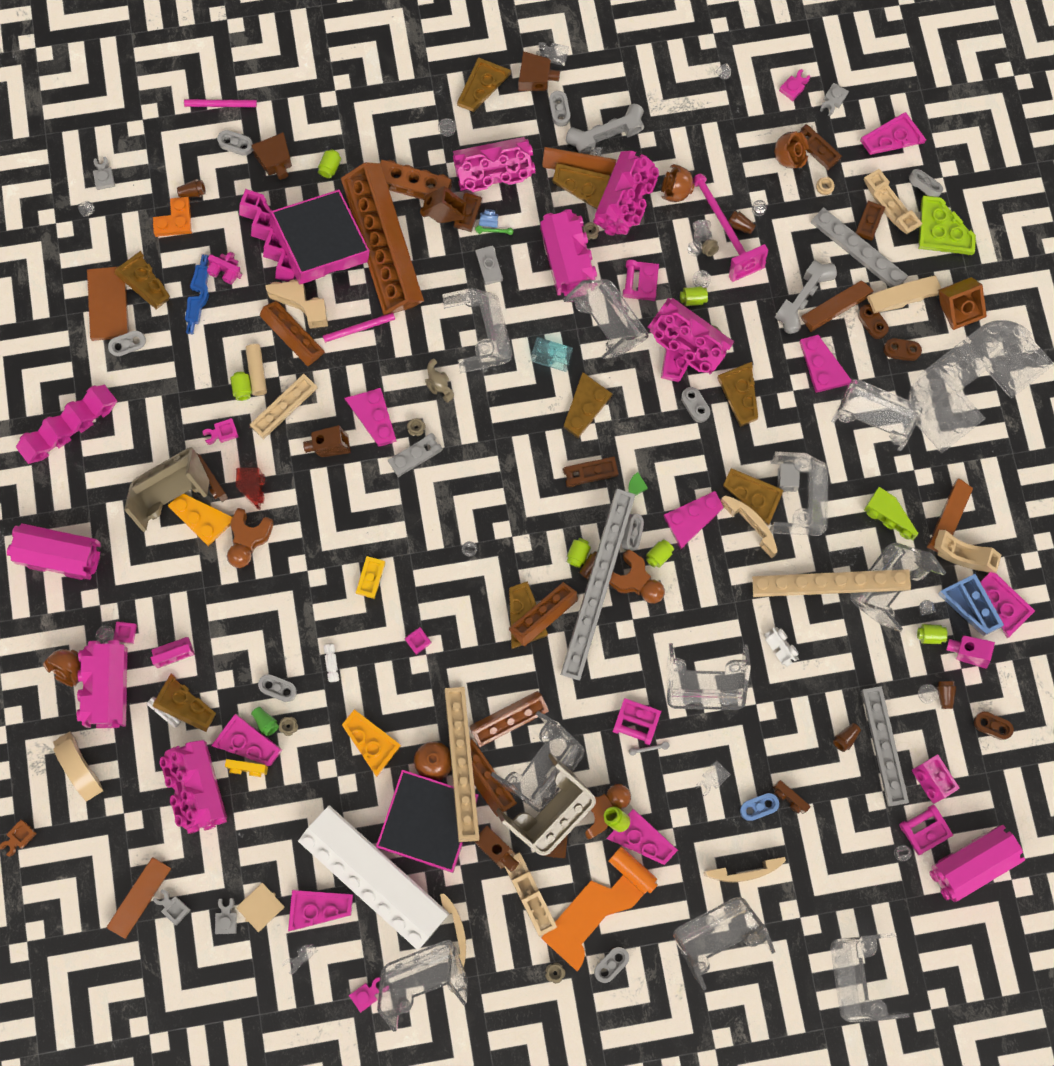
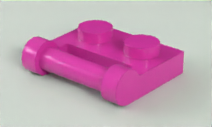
M627 260L626 284L622 296L625 298L655 301L659 264ZM634 270H640L638 291L632 290Z
M624 698L613 732L617 734L619 732L645 741V744L650 745L661 711ZM626 720L649 728L648 733L646 734L623 726L622 722Z
M934 804L918 816L899 824L918 856L954 836ZM930 817H934L936 822L914 834L911 830Z

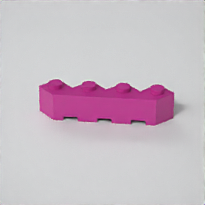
M245 189L240 202L239 215L254 220L251 236L266 241L263 257L278 262L275 278L285 282L294 280L295 275L290 267L287 254L270 225V213L272 210L269 208L266 198L263 194Z
M105 384L100 386L94 385L87 390L83 400L67 403L60 416L47 417L43 420L42 426L38 431L24 433L20 437L16 448L28 464L42 461L49 456L48 452L53 448L58 447L60 449L70 442V437L78 431L82 433L94 425L92 421L102 415L104 418L117 403V400Z

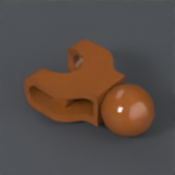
M238 508L235 511L230 523L234 534V545L227 552V561L235 568H243L248 565L254 549L269 540L274 526L273 519L265 517L259 526L251 528L245 525L247 519L245 510Z
M629 549L623 553V559L631 567V570L628 574L622 576L612 572L609 585L620 593L635 592L638 595L641 594L642 598L648 603L660 602L665 595L664 585L655 579L651 580V576L645 570V562L642 557Z
M615 784L608 789L606 795L603 794L600 797H595V806L590 810L594 813L595 821L585 832L587 839L594 838L608 828L604 821V813L608 808L618 807L623 809L630 804L631 793L626 786Z

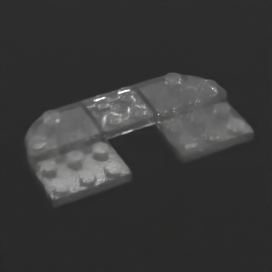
M997 320L984 324L925 369L912 384L909 391V413L915 424L941 454L986 419L961 391L978 376L987 371L1012 399L1053 367L1054 362L1030 337L1032 333L1022 325L1007 320Z

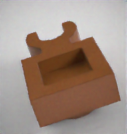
M20 820L6 834L10 839L2 842L0 849L3 850L6 846H9L10 851L6 855L11 857L15 854L17 846L23 849L37 833L24 820Z

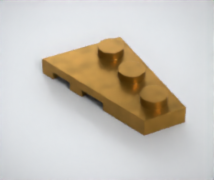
M478 58L457 101V106L474 112L511 75V70Z
M557 163L553 183L597 209L610 176Z
M139 251L119 266L114 274L157 310L169 300L170 295L161 281L155 277L152 267L143 259L144 255Z
M752 362L722 373L717 377L740 427L758 420Z
M582 373L563 428L579 438L613 394L585 373Z
M732 468L723 485L740 502L755 511L769 526L784 490Z
M528 581L509 588L511 626L536 605ZM544 629L530 642L547 637V630ZM511 633L512 649L522 646Z
M171 673L152 707L207 732L216 713L201 699L195 698L185 685L182 686L175 680L176 677Z

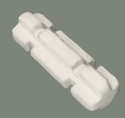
M333 644L324 645V653L326 654L327 672H329L327 674L328 681L337 682L339 681V675L336 672L338 668L336 655L334 654L335 646Z
M152 697L147 705L151 709H155V712L165 721H169L168 723L174 728L178 727L181 720L152 707L156 699Z

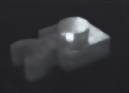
M543 42L539 43V49L544 51H537L536 55L548 57L551 63L565 66L569 52L568 46L552 43L551 47H548Z
M716 761L702 775L706 780L698 782L695 788L697 789L704 785L706 791L703 793V796H706L710 793L711 786L717 789L731 774Z

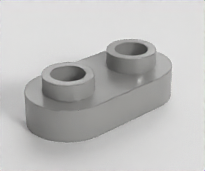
M554 91L549 97L551 116L555 125L563 127L570 121L568 100L564 92Z
M224 130L217 137L219 146L224 150L242 156L249 155L253 151L251 147L253 145L252 140L247 136Z
M914 169L909 176L910 183L925 192L927 196L939 197L943 191L942 185L922 170Z
M132 331L113 338L108 344V349L114 356H122L141 349L146 343V338L143 333ZM134 337L140 339L138 344L133 343ZM117 343L122 345V349L119 351L115 349Z
M694 387L686 388L681 396L682 403L694 421L699 423L705 422L710 416L709 406L698 389ZM688 394H693L695 397L689 398ZM702 409L704 410V413L700 414L698 410Z
M640 514L629 515L621 542L624 550L635 551L640 545L644 521Z
M264 675L258 682V687L263 694L283 702H290L297 695V689L291 682L273 675ZM268 682L272 683V687L270 689L266 688V684ZM286 689L291 691L288 696L284 695Z
M622 947L613 948L595 967L594 975L596 979L602 983L610 982L628 964V952ZM618 953L622 955L620 962L615 960V955ZM603 968L608 970L607 976L601 975L600 972Z

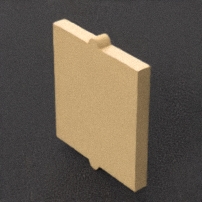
M261 883L236 908L246 918L245 921L249 922L257 932H260L285 906L275 897V893H272Z

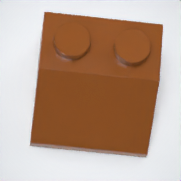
M970 277L938 290L941 308L953 330L987 317L983 284Z

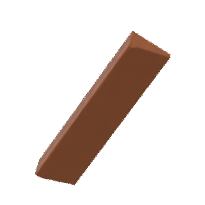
M545 147L542 167L555 170L557 163L611 177L616 165V159Z
M861 280L802 315L801 319L810 332L864 301L874 291Z
M277 301L262 308L260 317L307 366L311 365L325 353L316 341Z
M959 478L954 482L927 545V548L938 552L934 546L939 530H946L951 535H954L973 490L971 486Z
M564 582L561 583L509 627V631L523 646H526L578 601L577 591Z
M536 691L470 725L469 728L480 748L549 712L540 692Z
M471 738L470 747L474 785L493 813L498 817L496 813L498 808L504 813L516 805L517 802Z
M152 857L106 928L126 939L172 868Z

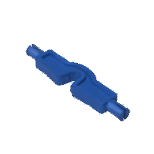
M204 254L201 255L200 265L195 267L190 285L191 290L199 292L200 295L188 297L185 321L188 324L186 333L191 335L194 334L195 324H199L202 307L205 306L209 298L207 287L209 256H204Z

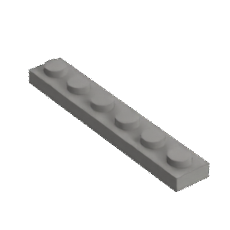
M824 207L812 219L811 223L890 288L901 285L907 279V274Z
M882 686L863 689L861 692L887 805L891 807L907 804L909 800Z

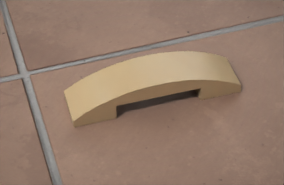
M880 169L864 177V181L877 204L885 206V215L901 231L908 234L922 225V222L912 210L908 211L888 186L890 182Z
M724 496L721 499L723 507L732 517L738 512L763 538L759 546L773 558L777 553V547L773 535L765 522L744 503Z
M782 857L763 861L764 869L727 876L726 868L705 871L704 876L723 882L749 881L773 872L786 859Z
M440 894L443 908L453 915L460 954L454 955L453 961L456 976H461L466 959V937L463 923L450 899L445 894Z

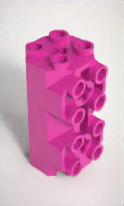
M524 137L453 151L456 176L459 178L460 190L468 189L476 192L486 190L489 186L496 183L504 182L508 185L520 183L531 177L533 173H536L534 162H532L530 157L533 156L532 146L529 145L528 139Z
M623 151L620 153L593 220L596 225L605 230L606 234L611 236L615 234L627 235L631 226L640 224L646 208V201L643 199V196L653 192L658 180L659 170L655 167V164L645 155L635 156L636 152Z
M570 209L558 214L549 213L544 215V220L540 222V230L557 295H561L562 292L564 296L569 297L586 292V287L589 286V289H591L596 284L595 277H597L595 266L591 265L592 253L590 249H587V234L582 231V216H577Z
M674 298L666 300L648 326L649 332L654 335L657 343L667 350L678 351L685 357L688 365L698 372H707L710 375L723 360L727 353L726 351L730 350L734 343L733 340Z
M22 523L20 526L13 528V540L7 548V556H11V561L14 564L42 572H56L64 574L66 577L80 580H90L92 578L91 575L96 572L100 559V552L96 550L97 547H100V542L97 539Z
M110 640L108 644H100L99 641H89L88 646H85L83 650H79L78 659L81 662V670H78V681L83 682V689H79L77 692V699L80 701V709L77 710V721H82V726L86 728H91V724H96V728L99 729L119 728L120 725L122 727L126 726L128 648L124 644H120V641Z
M204 740L185 743L183 747L176 746L167 750L164 756L160 758V766L165 778V785L175 790L174 795L170 797V804L174 812L176 825L178 827L182 826L187 830L188 834L200 831V828H204V831L215 828V825L226 823L227 816L207 742Z
M1004 825L997 826L991 831L982 834L972 840L971 843L956 852L950 853L931 866L930 876L934 882L939 883L942 888L940 892L946 900L951 899L953 902H957L1025 861L1024 857H1020V854L1023 853L1021 846L1010 831L1008 833L1003 831L1006 829Z

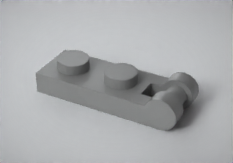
M433 433L428 434L424 439L388 459V463L397 477H400L443 450L441 445L435 441L436 437ZM429 444L431 449L426 451L424 447Z

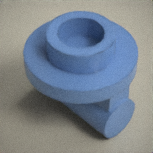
M485 209L484 212L480 213L479 226L497 228L499 215L495 213V210Z

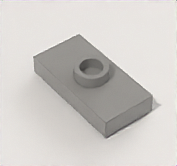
M489 246L475 250L485 285L503 281L494 247Z

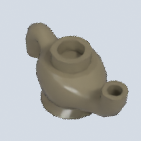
M433 358L427 366L428 379H425V383L433 394L442 392L444 394V401L448 403L453 399L454 392L448 387V376L444 372L440 373L434 369L437 361Z

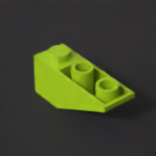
M878 487L864 511L867 512L869 517L882 521L885 527L895 529L900 532L903 538L913 541L917 537L918 532L897 498Z

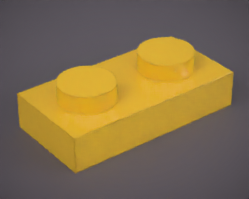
M366 557L356 594L375 599L385 567V561Z
M226 759L225 768L230 769L229 773L241 775L242 771L249 772V776L261 777V774L267 775L268 766L263 764Z

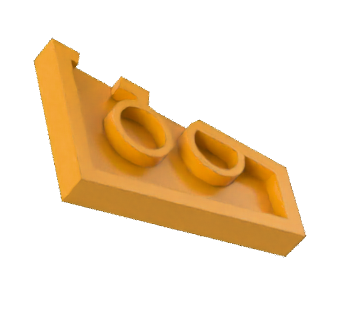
M186 494L178 496L168 505L207 546L213 543L231 526L230 523L233 517Z
M355 709L342 724L376 777H378L401 745Z

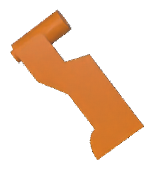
M622 846L608 861L623 874L610 889L590 881L555 921L557 928L541 937L576 971L580 969L585 957L582 943L608 915L632 908L647 891L651 893L658 885L656 883L657 878Z

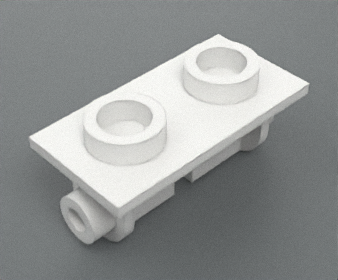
M775 627L773 628L774 633L769 631L765 634V640L772 650H775L777 647L781 649L775 654L781 664L788 667L793 663L792 659L794 661L799 660L797 657L799 653L793 645L790 646L786 641L788 638L786 633L782 629Z

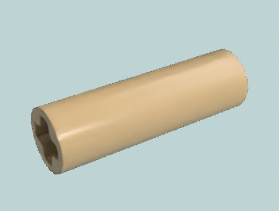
M250 344L245 348L252 395L260 396L267 393L261 347L259 344Z

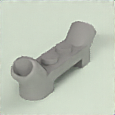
M634 103L629 105L624 117L614 118L604 125H596L586 132L572 127L568 130L566 142L569 145L575 146L578 153L587 154L595 151V144L622 132H625L627 138L638 134L644 129V124L641 121L644 110L640 105Z
M814 260L803 277L808 282L795 301L791 303L786 299L775 318L783 323L786 333L792 334L800 330L801 324L798 310L805 308L808 303L807 297L809 295L813 296L818 289L817 283L832 281L836 278L837 270L833 263L821 264Z

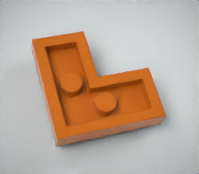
M189 197L170 198L171 215L153 217L155 237L192 233Z

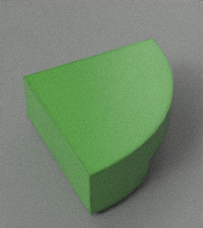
M638 472L631 478L628 488L629 493L636 495L648 488Z

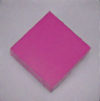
M116 622L113 640L134 644L137 625L134 623Z
M420 627L404 638L416 655L432 644Z

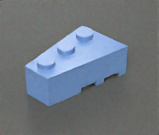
M976 574L938 593L983 637L1004 626Z

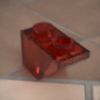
M236 468V487L238 491L257 510H261V504H264L265 500L264 492H262V485H265V474H262L260 468Z

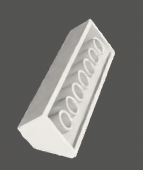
M330 805L315 819L298 840L301 845L417 950L429 940L449 915L441 905Z

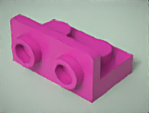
M185 637L152 649L153 657H151V660L156 668H161L191 657L195 653L189 637Z
M938 754L912 769L913 774L933 804L960 789Z

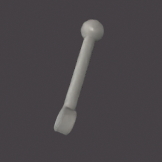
M663 742L661 745L639 749L631 748L629 754L634 756L636 753L661 748L667 750L669 743Z

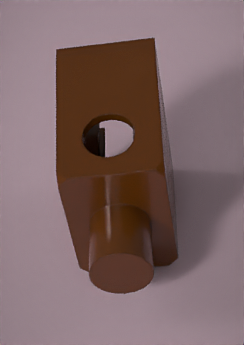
M523 51L518 91H546L549 81L559 82L560 71L550 69L551 60L549 58Z
M284 133L251 145L255 157L268 175L276 173L280 180L288 177L289 174L286 169L290 168L292 163Z
M444 186L425 196L424 205L421 207L420 213L424 218L429 216L438 223L463 220L467 203Z
M339 425L312 432V440L303 442L305 453L314 451L320 457L351 453L349 435Z
M488 826L479 833V841H474L476 845L500 869L506 867L510 872L514 871L519 862L513 858L515 853Z

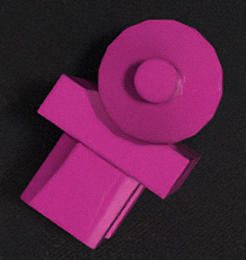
M229 252L227 255L221 254L220 258L209 255L208 261L210 264L207 273L210 276L217 277L219 272L223 271L225 272L222 277L223 281L232 285L236 278L241 279L243 275L240 272V267L237 266L239 261L234 259L235 254L233 252Z

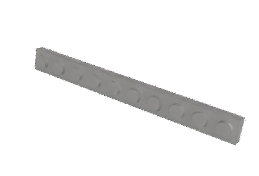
M620 489L615 490L560 675L579 681L581 679L636 494Z

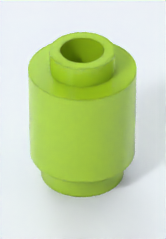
M335 150L325 151L318 166V173L325 178H331L332 175H335L341 162L340 154Z
M702 286L683 288V292H680L681 303H684V306L707 303V288H702Z
M242 371L234 373L230 378L233 396L236 397L237 401L250 399L252 390L249 375Z
M582 538L573 540L566 556L568 558L566 562L580 568L585 563L590 552L589 542Z
M665 539L661 542L658 541L646 554V561L652 567L660 568L671 557L674 547Z
M922 624L921 628L917 630V638L922 644L946 643L947 628L942 627V625Z
M610 807L605 811L604 821L608 826L617 832H623L628 829L630 817L620 808Z

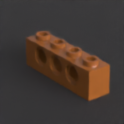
M381 159L380 164L390 191L422 200L425 199L427 194L444 186L451 191V179L445 175H435L428 170H418L410 165L403 166L392 160L386 161ZM400 175L399 178H394L393 176ZM414 179L418 180V182L411 183L410 181ZM430 184L435 185V187L429 188L427 186Z

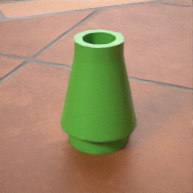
M257 707L252 711L251 715L254 717L262 734L270 736L279 728L277 720L266 713L261 707Z

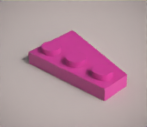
M238 714L232 717L211 745L271 766L282 752L279 746Z
M632 809L628 814L630 817L628 829L623 832L614 830L606 839L665 865L678 849L638 812Z
M292 890L288 932L351 916L353 895Z

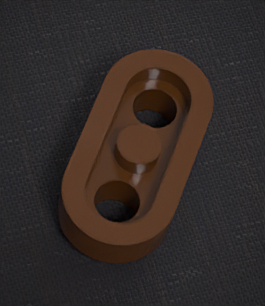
M870 304L862 306L859 310L858 318L868 333L875 339L885 337L889 327L879 312L874 313ZM866 311H870L872 315L866 314ZM876 326H881L882 330L877 329Z
M895 338L889 339L883 348L887 357L907 361L917 360L922 353V347L919 343ZM891 345H895L897 349H893ZM910 348H914L916 352H912Z
M984 711L977 714L974 718V726L977 730L996 739L1006 740L1013 735V725L992 713ZM981 719H984L986 721L985 726L981 724ZM1000 727L1004 729V734L999 732Z

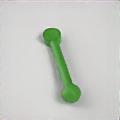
M482 226L475 228L478 234L482 232H497L512 235L514 232L512 228L492 229L482 228Z

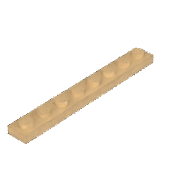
M909 569L752 576L753 597L911 590Z
M465 687L445 688L458 842L479 841Z

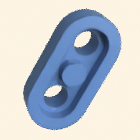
M771 793L761 795L744 802L740 807V814L747 821L759 819L777 811L779 800ZM766 800L771 802L770 808L765 806ZM748 807L753 809L752 815L746 812Z

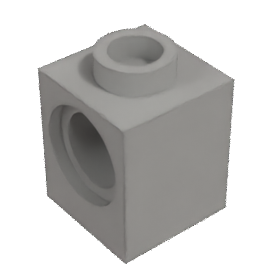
M794 462L780 464L777 488L796 492L799 488L800 465H795Z

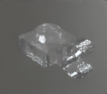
M306 944L298 950L297 953L299 955L295 959L288 958L283 961L282 965L285 966L289 962L292 963L293 969L289 974H294L302 964L318 952V949L312 944L310 946Z

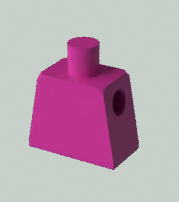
M963 636L961 642L949 639L946 650L958 653L956 659L987 669L991 661L995 642Z

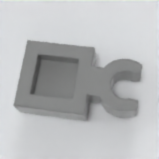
M833 83L823 99L825 102L822 103L820 111L822 112L824 108H829L828 116H831L835 107L839 108L849 91Z
M106 156L103 157L104 162L102 164H99L96 158L94 159V165L98 169L93 171L97 190L115 187L113 171L111 167L108 168L109 162Z
M162 889L161 893L164 894V900L159 901V899L154 898L153 901L157 905H163L164 909L161 912L174 925H178L191 909L177 896H174L171 900L170 894Z
M230 898V904L227 907L223 905V899L218 900L221 913H215V934H237V913H231V909L235 904L233 898Z

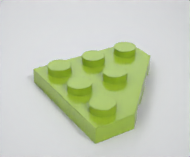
M923 196L920 215L922 225L919 231L918 249L973 255L975 253L976 235L965 227L960 217L946 206V202L942 198Z

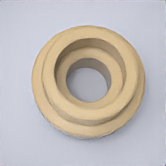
M829 177L820 178L817 181L816 189L822 195H829L834 190V182Z

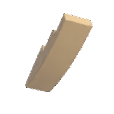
M931 276L879 291L867 296L873 312L878 313L903 308L906 304L920 302L924 298L939 295L938 290L942 288L937 277Z
M517 852L513 857L519 862L517 868L512 872L506 867L505 869L540 937L557 928L521 853Z

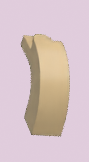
M939 530L935 540L934 548L938 550L937 555L943 559L965 568L997 573L1001 554L992 547H979L964 543L946 530Z
M68 732L53 741L55 747L53 750L60 765L82 798L88 801L103 791L101 783L83 758L74 735Z

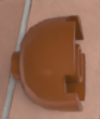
M797 131L788 132L777 140L774 153L780 165L791 169L802 168L808 160L806 150L809 149V145L803 133H798Z
M673 164L670 166L673 169L665 174L661 192H665L662 198L670 202H680L686 199L689 194H692L694 190L693 178L686 168Z
M59 649L44 661V668L48 673L53 671L56 674L54 677L56 680L70 687L76 686L79 683L78 670H81V662H79L77 651Z
M436 741L427 742L420 746L414 757V766L420 776L435 781H441L446 778L452 770L449 748L443 743Z

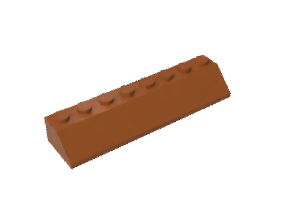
M365 162L343 176L341 181L352 216L370 251L367 263L383 314L387 315L413 308L424 302L381 164Z

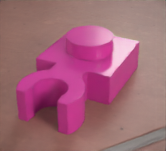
M803 69L798 71L796 78L791 75L779 89L792 102L804 90V84L809 82L810 75L806 78L801 77Z
M232 418L214 424V430L205 429L202 431L204 436L211 435L210 439L205 440L207 445L213 444L216 439H219L220 443H224L239 437Z
M380 977L373 981L370 988L365 983L349 995L360 1013L378 1000L375 994L384 993L387 990L386 986L383 989L377 988L376 984L381 980Z

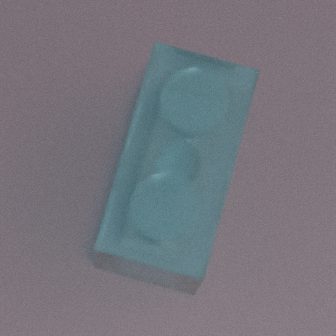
M537 337L531 353V361L567 372L573 348Z

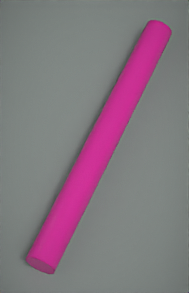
M184 99V106L257 107V100Z
M394 313L323 335L324 342L326 343L395 320Z

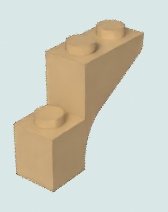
M297 279L286 283L272 282L270 285H266L269 298L301 310L307 317L310 329L328 326L324 299L312 298L306 301L304 284L299 285Z

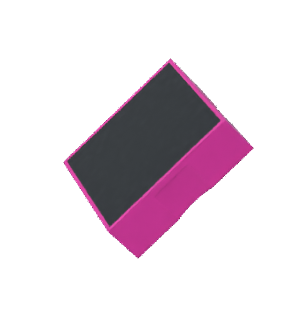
M340 190L271 211L270 225L287 254L290 267L299 285L324 277L331 272L345 270L368 262L370 251Z
M402 770L376 848L454 873L463 843L458 842L454 787ZM475 794L476 803L479 797L478 794Z

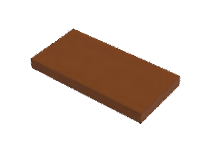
M118 267L87 269L91 341L113 339L129 333L126 283L114 274Z

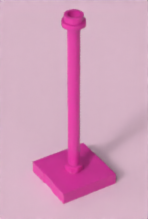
M703 174L696 175L693 178V184L696 187H700L739 256L731 259L730 280L735 282L764 269L768 254L766 245L764 244L746 252L706 185L707 178Z

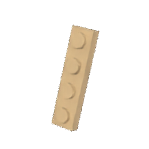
M303 374L250 424V427L264 440L318 389L317 386Z

